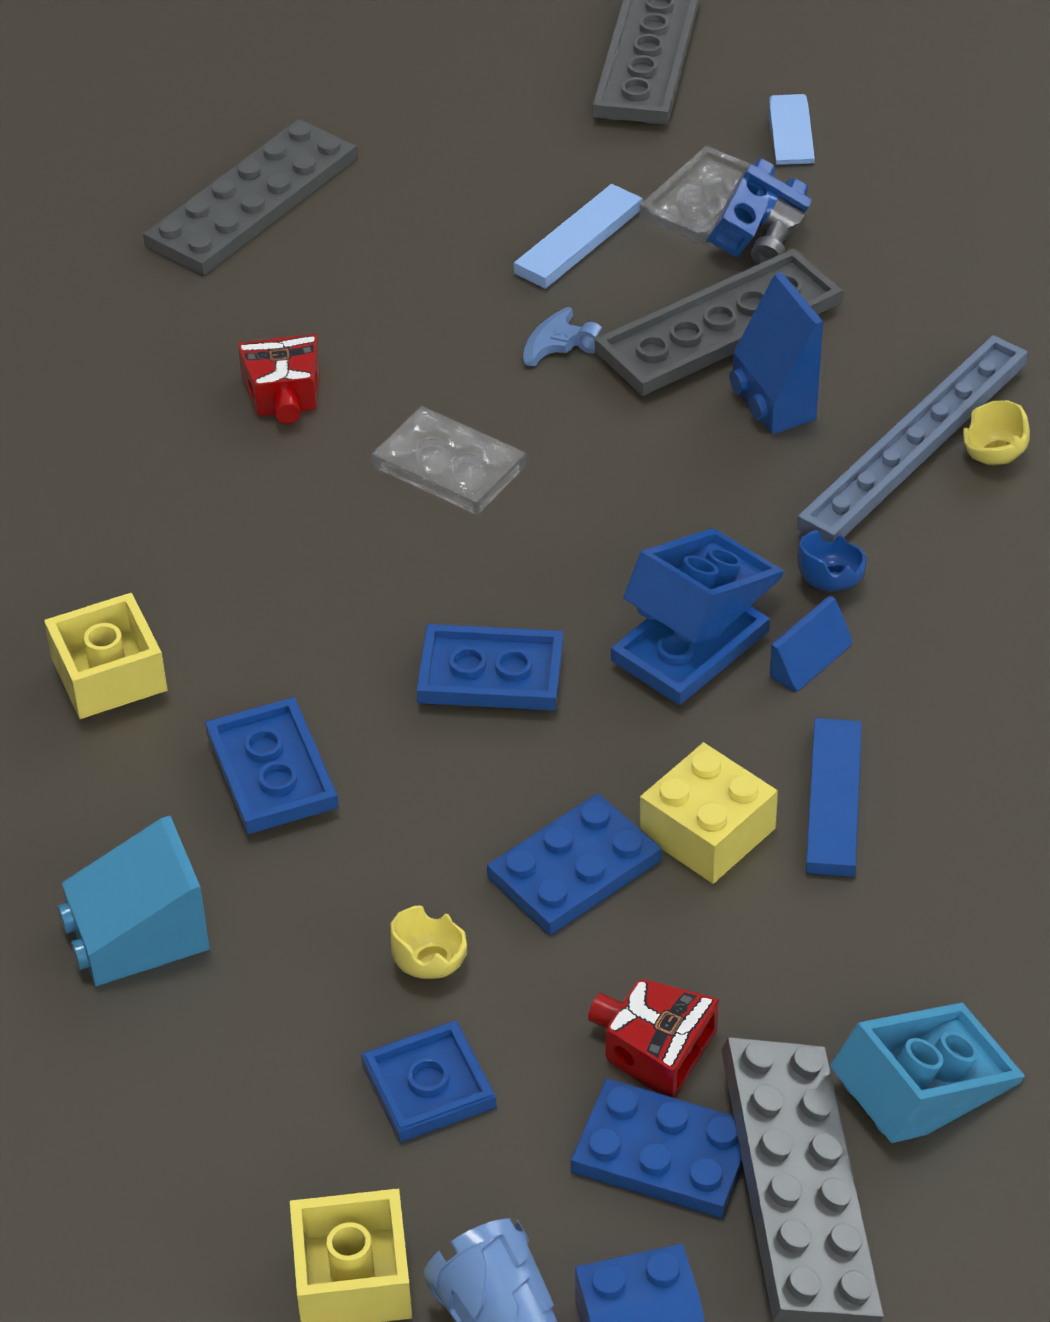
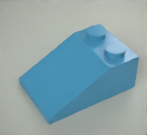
M963 1002L858 1022L830 1065L831 1069L843 1082L846 1090L855 1097L875 1122L877 1129L891 1143L928 1135L1021 1084L1025 1078L1021 1070Z

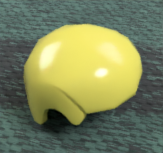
M1006 400L991 401L975 408L971 413L969 429L964 428L963 430L964 445L971 458L983 464L996 466L1011 463L1026 450L1030 441L1029 422L1023 407Z
M418 905L398 912L390 923L392 957L394 962L406 974L421 979L443 978L454 973L467 956L465 931L452 922L449 914H444L439 919H433L425 913L423 906Z

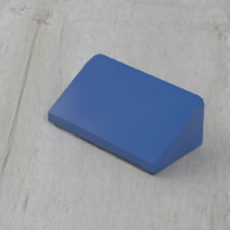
M829 596L771 644L770 677L792 691L797 692L852 644L851 634L835 598Z

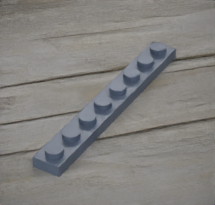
M992 335L802 511L797 518V529L806 534L818 530L821 533V538L826 542L834 541L839 535L845 537L971 417V413L975 408L984 405L1027 364L1028 351Z

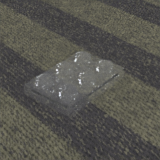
M705 146L640 204V218L700 244L707 245L709 241L706 239L717 223L733 187L750 163Z
M423 406L411 415L372 453L373 467L477 515L527 466L526 452Z

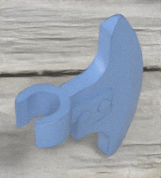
M566 307L551 315L536 327L524 347V363L527 366H536L544 356L555 352L567 353L574 346H578L584 352L595 353V339L593 338L597 337L602 330V326L595 322H587L582 327L570 325L569 322L574 316L571 307Z

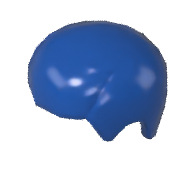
M814 530L800 538L797 557L798 567L803 579L809 586L828 592L842 591L854 587L864 578L867 556L860 547L846 542L843 535H839L832 542H826L821 538V533L818 530Z

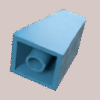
M171 816L160 818L61 883L65 903L57 905L59 916L65 933L75 932L77 940L71 941L78 968L79 970L89 968L95 987L210 950L201 887Z

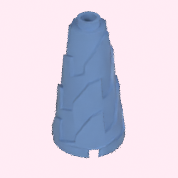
M510 1218L494 1220L463 1233L450 1241L456 1251L455 1256L446 1262L439 1250L430 1259L423 1271V1278L431 1293L446 1308L454 1322H558L551 1308L554 1306L553 1301L528 1247L529 1239L518 1220L515 1226Z

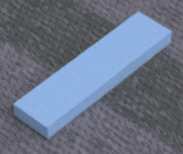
M610 184L514 262V274L546 289L643 209V198L614 184Z

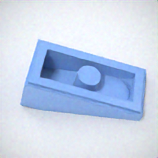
M805 94L770 96L768 123L776 165L814 163L815 157L807 96Z

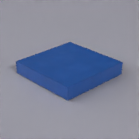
M457 1020L361 1054L362 1066L400 1143L497 1108L496 1096Z

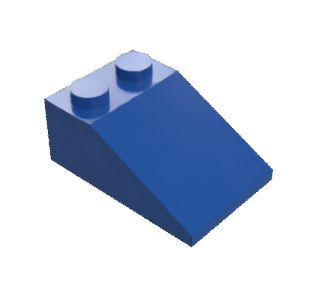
M782 272L774 274L735 348L733 371L729 374L733 391L744 398L750 406L754 418L758 421L761 420L771 434L817 419L823 321Z
M712 528L640 551L623 599L636 606L637 611L642 616L658 620L671 628L677 638L686 642L697 643L719 635L782 578L784 570Z
M683 1243L575 1267V1303L581 1322H705L698 1290Z

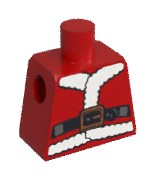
M317 333L238 343L242 380L258 415H276L279 422L290 424L300 418L302 411H310L317 407L320 376Z
M643 979L635 983L624 1002L599 993L591 1004L588 1021L606 1028L605 1057L611 1064L655 1092L675 1098L717 1032L719 1000L707 995Z

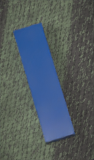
M815 718L806 859V873L855 877L862 721Z

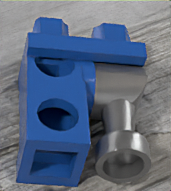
M763 158L758 159L754 165H749L733 187L717 223L710 231L706 240L737 258L754 237L758 226H761L767 230L766 236L760 237L755 241L751 250L752 260L758 265L784 253L783 240H787L802 221L805 212L811 204L812 199L806 196L808 185L796 178L789 179L786 183L781 182L773 177L776 171L774 165Z

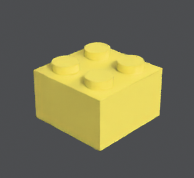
M132 592L44 620L51 659L79 719L168 691L162 652Z
M703 742L640 796V830L661 847L663 851L714 884L776 829L778 790Z
M399 1188L290 1201L296 1289L301 1322H387L412 1319Z

